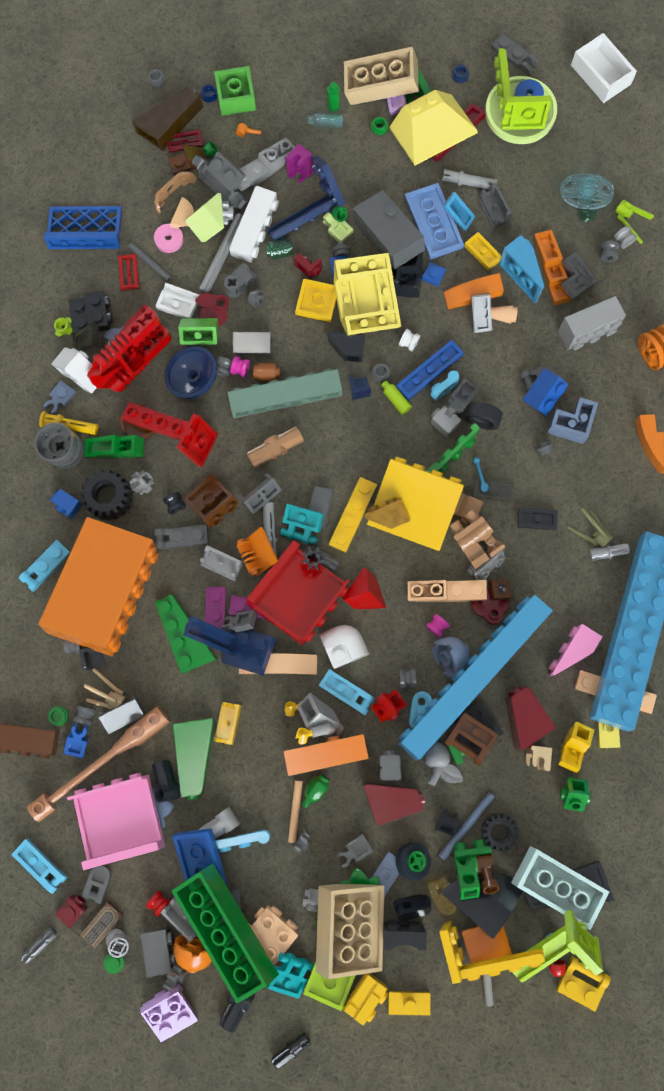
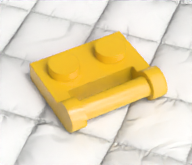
M571 956L556 990L585 1007L596 1011L603 993L610 983L611 976L606 973H600L596 976L590 969H586L579 962L578 958ZM576 969L598 981V986L595 987L572 975L573 971Z

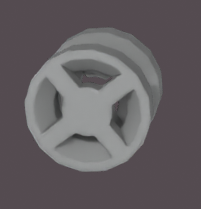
M625 226L614 235V239L619 241L620 247L624 249L631 245L637 239V236L631 233L629 226Z

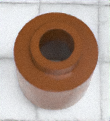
M259 363L254 365V380H258V382L277 380V378H280V367H277V363Z

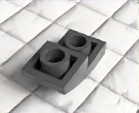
M315 486L309 509L324 513L321 528H326L329 509L332 508L334 489Z

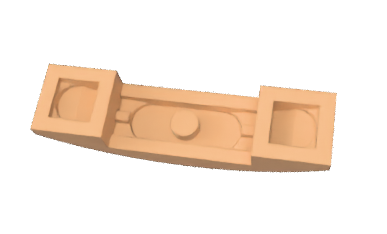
M271 654L264 674L317 675V655ZM239 669V674H255Z

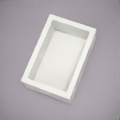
M604 33L577 50L571 63L574 70L603 103L630 86L637 72Z

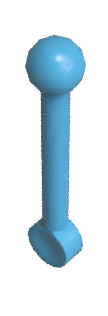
M474 457L473 463L476 464L480 477L481 490L485 492L488 490V484L484 481L479 464L480 458Z

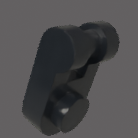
M426 895L399 898L393 902L398 920L401 923L409 921L410 918L425 916L432 910L431 899Z

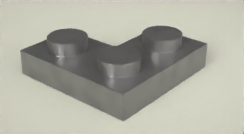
M574 252L561 262L571 275L569 279L561 284L571 299L597 282L577 252Z

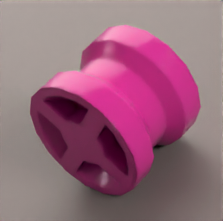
M235 356L231 364L230 373L233 375L240 374L241 377L246 378L250 367V360H241L240 357Z
M435 614L432 622L427 623L425 627L435 636L441 638L443 631L447 630L450 625L442 617Z

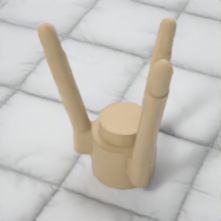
M94 668L93 672L115 692L111 691L109 694H106L84 684V688L105 698L107 703L89 698L86 699V702L106 707L110 710L123 704L126 699L123 695L124 691L118 689L101 672Z

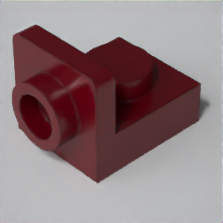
M298 253L294 257V266L311 279L313 276L316 277L321 273L322 259L318 258L312 264L308 257H303Z
M73 894L68 897L65 904L55 915L70 929L88 908L85 906L86 902L81 896Z

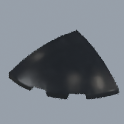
M424 252L396 269L391 266L396 296L420 297Z
M492 873L493 879L498 881L499 891L493 894H485L482 889L483 875L477 874L480 884L479 898L461 900L458 879L452 881L442 890L441 894L492 939L495 938L512 913L523 890L511 883L513 878L505 874Z

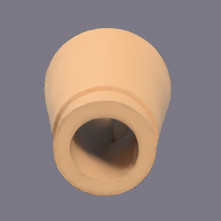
M513 305L491 307L492 319L509 324L516 322L518 307H513Z

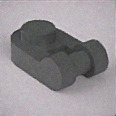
M541 366L522 372L520 377L526 384L524 386L526 392L529 391L534 383L531 377L535 376L537 379L543 369L555 374L553 368Z
M101 865L91 870L82 898L86 900L89 898L93 899L95 903L100 905L103 903L112 875L109 867ZM93 885L100 887L98 892L92 890Z

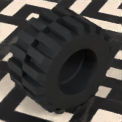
M103 469L98 470V474L95 472L91 473L92 477H87L85 479L87 483L81 486L84 491H80V495L83 497L81 500L86 509L95 517L97 516L101 520L105 518L107 521L112 520L111 517L118 519L120 513L125 515L124 510H129L131 507L129 502L132 503L133 501L131 497L133 493L128 482L118 472H112L110 469H106V472ZM106 486L116 487V496L111 502L107 504L98 503V493L102 488Z

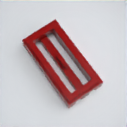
M137 255L118 256L121 291L140 289ZM130 259H133L135 284H132ZM123 260H126L128 285H125Z

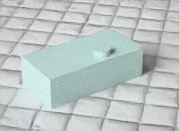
M531 846L511 882L516 887L562 914L572 909L574 917L579 922L583 921L589 930H591L609 894V891Z

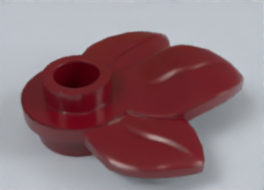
M203 293L195 299V302L202 307L199 318H218L219 327L226 322L228 318L226 310L229 307L227 296L224 294L212 295L210 293ZM221 300L223 302V306H218L217 301Z
M487 588V600L471 601V607L475 614L484 617L487 623L496 625L503 620L504 613L508 611L509 600H492L490 588ZM495 612L497 616L494 617L491 615V613Z

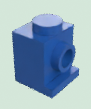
M62 489L55 492L50 499L56 505L55 509L65 514L71 520L83 505Z

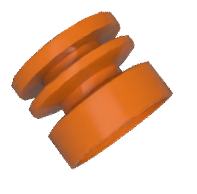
M664 324L638 337L639 352L647 366L652 370H659L664 366Z

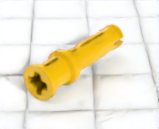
M42 411L39 419V426L41 428L50 423H61L72 431L94 436L97 435L99 428L98 424L67 419L61 414L52 415L47 414L46 411Z

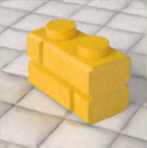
M371 973L364 974L343 1006L344 1012L363 1026L366 1021L371 1022L376 1014L375 1007L378 1003L383 1004L388 996L386 992L388 989L387 985Z

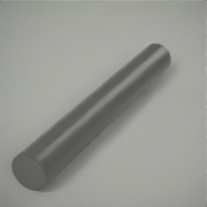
M133 242L129 244L128 248L166 282L172 278Z

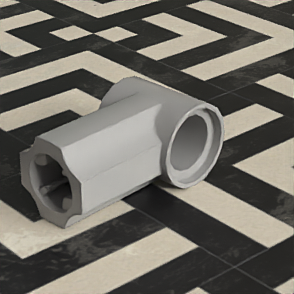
M228 807L199 830L212 828L214 838L216 839L240 825V822L231 808Z

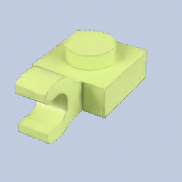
M329 212L323 216V223L329 227L328 233L339 243H343L353 233L354 229L345 221H336Z

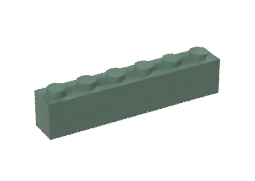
M326 369L317 374L311 372L302 377L291 376L283 381L272 380L268 384H253L249 388L244 389L240 387L234 388L228 392L233 418L339 397L342 396V386L338 369Z

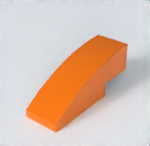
M500 273L478 278L445 291L444 297L447 309L471 305V295L490 293L491 298L502 296L504 288Z
M655 414L639 415L635 420L640 443L652 465L659 473H664V432H657Z

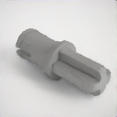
M607 544L605 547L589 549L591 561L606 558L610 560L613 556L630 553L628 544L614 546Z

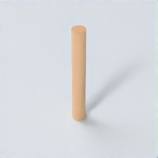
M295 781L288 837V842L296 843L303 781Z

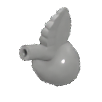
M435 742L425 753L426 765L429 768H433L428 784L435 786L439 777L449 783L462 782L461 772L454 765L450 764V754L446 745Z

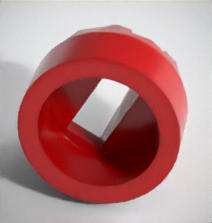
M558 959L549 965L551 974L555 977H561L565 973L566 962Z

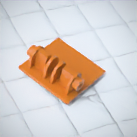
M260 527L245 540L240 539L237 541L238 545L236 547L240 554H243L241 558L248 557L243 562L248 573L252 576H259L278 562L263 527Z

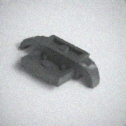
M217 151L211 163L205 158L195 155L192 163L197 167L202 182L206 183L216 194L221 193L222 200L228 201L229 206L242 209L247 202V198L238 187L246 175L220 151Z

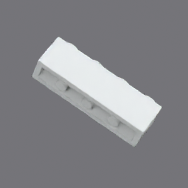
M259 186L255 187L229 248L232 257L250 263L253 257H257L259 253L258 245L265 239L266 226H270L272 212L278 208L279 201L277 200L276 192Z

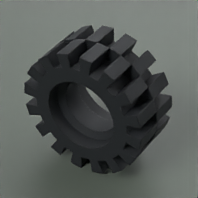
M494 813L488 816L485 822L482 823V839L491 849L504 852L507 849H512L513 845H516V840L519 839V829L517 828V823L511 817L502 813ZM497 824H503L507 828V836L503 840H496L493 837L492 830Z

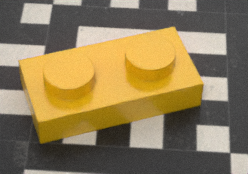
M479 232L465 242L464 247L487 271H490L500 262L501 255Z

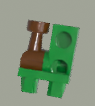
M483 839L474 841L473 849H467L464 842L455 843L453 862L461 900L479 898L480 884L477 874L483 875L482 889L485 894H493L499 891L498 881L493 879L492 876L493 857L491 847H487Z

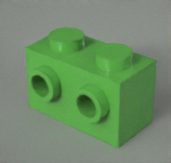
M218 318L181 319L178 327L180 345H212L218 343Z

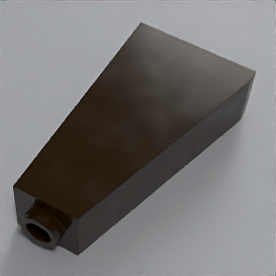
M188 87L183 88L134 119L132 123L136 133L163 151L168 146V142L174 139V135L180 133L203 108L201 95L196 90H191Z

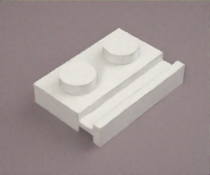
M165 283V287L156 303V309L183 319L192 318L197 306L195 299L199 294Z

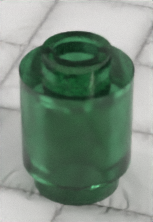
M280 239L268 242L269 246H266L267 256L271 257L272 260L286 258L293 254L291 240Z

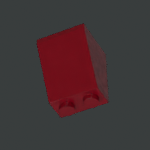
M519 686L508 692L509 697L505 701L514 748L516 750H524L551 732L556 726L528 686L524 688Z
M373 783L363 784L377 826L424 810L422 806L426 804L422 792H418L415 788Z

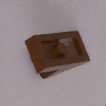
M183 145L184 153L168 158L174 176L180 172L197 169L192 160L195 155L205 158L202 148Z

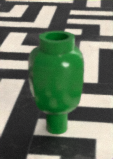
M320 773L309 781L304 790L305 799L301 803L304 808L308 809L311 803L322 799L329 789V778Z

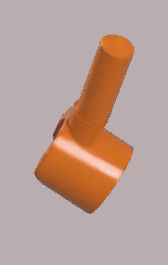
M240 123L237 126L236 135L244 137L245 133L261 135V130L250 129L244 123Z

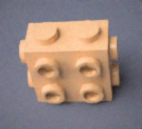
M267 905L265 909L261 907L254 915L256 920L250 926L272 964L275 965L278 962L279 953L286 952L298 937L299 931H297L298 926L292 920L286 921L281 916L283 913L276 906L273 905L271 908Z

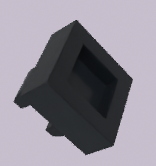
M445 809L438 818L435 829L454 836L461 820L457 819L458 813L456 812L453 817L447 816L448 809Z

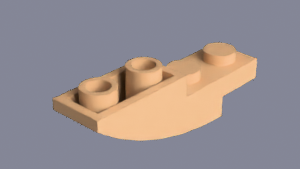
M487 580L408 581V601L469 602L487 600Z

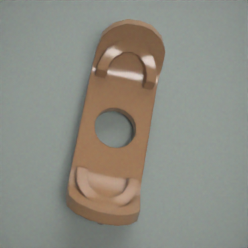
M188 171L178 173L154 195L155 209L158 214L161 213V207L165 204L164 200L179 186H186L188 183L196 182L197 177L193 173ZM173 185L172 189L167 192L168 188Z

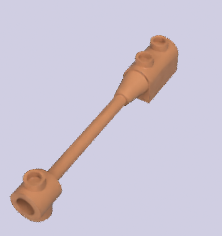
M156 706L130 726L113 745L112 749L51 796L43 793L27 806L30 815L37 822H40L56 810L55 802L114 756L135 746H141L168 725L171 721L162 708Z

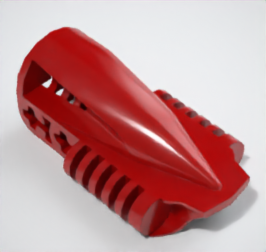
M143 305L128 320L119 334L114 336L115 339L109 341L110 345L106 344L104 346L105 350L101 349L99 351L101 354H96L93 357L94 362L87 373V377L98 389L109 388L113 391L123 392L127 388L125 385H130V380L134 381L136 379L135 376H139L141 374L140 371H144L146 369L145 366L148 367L150 365L149 362L171 341V334L161 325L160 318L155 311L147 305Z

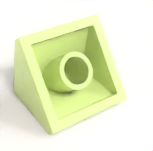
M217 193L185 220L201 242H206L224 228L221 193Z

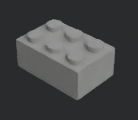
M615 296L565 317L558 330V334L567 351L572 348L573 350H578L584 346V343H594L605 334L606 336H611L616 333L626 314Z

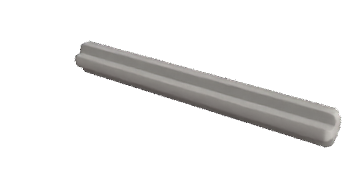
M240 213L235 215L200 286V290L203 293L210 292L230 251V245L243 217Z

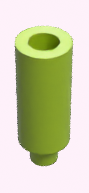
M388 381L382 383L381 386L385 389L383 393L401 415H404L412 408L411 404L394 384L390 385Z

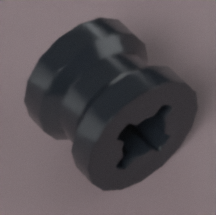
M180 492L172 493L163 499L164 504L168 506L167 511L169 514H175L186 508L185 502L181 500Z

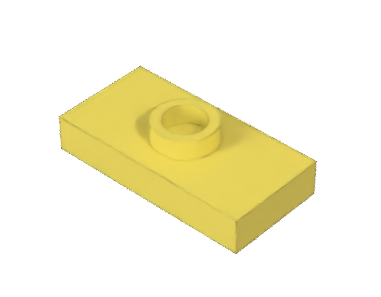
M597 721L599 748H620L619 729Z

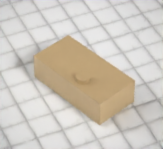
M413 47L344 61V93L350 105L419 92L418 59Z

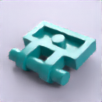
M287 504L282 522L289 524V528H282L280 534L287 536V539L290 540L297 539L307 545L310 543L317 545L318 538L312 536V531L320 532L324 513ZM296 528H304V534L297 532Z
M281 952L278 955V961L283 962L282 966L274 965L279 975L266 987L267 989L299 999L308 982L305 973L306 971H312L314 965L306 958H296L292 953L288 952L285 954ZM293 966L296 967L295 972L291 971Z

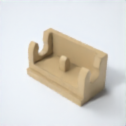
M528 746L525 749L527 766H530V758L532 757V765L534 767L537 765L539 770L550 771L552 748Z

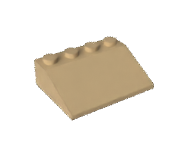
M331 884L319 886L316 972L327 979L382 971L384 885Z

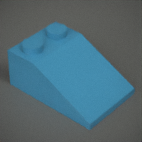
M520 235L504 248L499 265L527 296L536 303L544 288V283L532 244Z

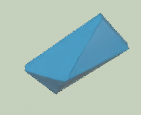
M452 192L443 207L462 230L466 231L474 220L475 215L456 192Z

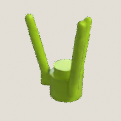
M623 200L615 211L619 214L617 219L625 226H629L631 233L637 236L636 240L642 244L641 238L624 218L627 217L629 219L633 212L649 220L654 215Z

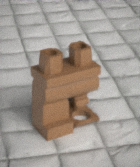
M471 509L465 514L470 524L463 527L459 520H456L450 524V527L454 533L453 537L476 569L489 560V557L479 545L480 541H485L487 552L491 557L503 550L505 545L492 536L494 531L483 516H479L477 512Z

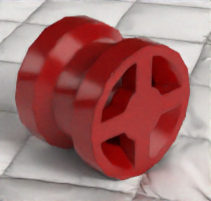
M159 890L147 902L146 907L152 909L154 915L158 918L161 915V911L170 904L171 900L165 898Z

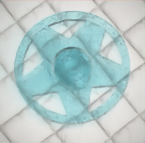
M577 173L566 177L561 182L559 193L561 198L571 206L581 209H598L608 205L613 200L615 190L612 183L602 176L592 173ZM568 182H572L573 186L564 188ZM606 185L610 193L602 190V188ZM569 197L578 198V202L570 199ZM593 200L602 201L600 203L591 204Z

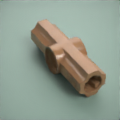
M295 426L279 436L273 435L267 438L262 445L247 452V456L254 468L271 459H277V456L281 454L285 455L287 450L304 442V439Z

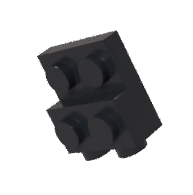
M104 291L86 293L85 297L69 300L74 336L111 329L110 324L113 323L111 312L108 313V307L111 304L109 296H106Z

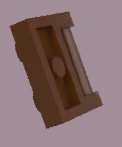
M463 712L444 743L448 746L452 745L473 759V763L479 766L499 735ZM458 733L480 747L481 751L477 753L457 740L456 736Z

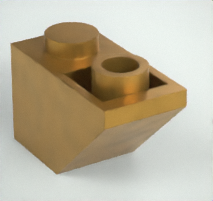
M396 497L385 501L386 505L379 507L377 504L368 508V513L364 515L366 519L390 529L411 520L402 498L397 500Z

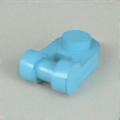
M457 371L449 372L448 378L441 384L437 383L431 388L432 392L430 395L435 401H438L458 386L459 373Z

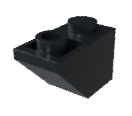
M328 331V342L344 361L362 363L365 335L353 334L347 336V333L342 331Z

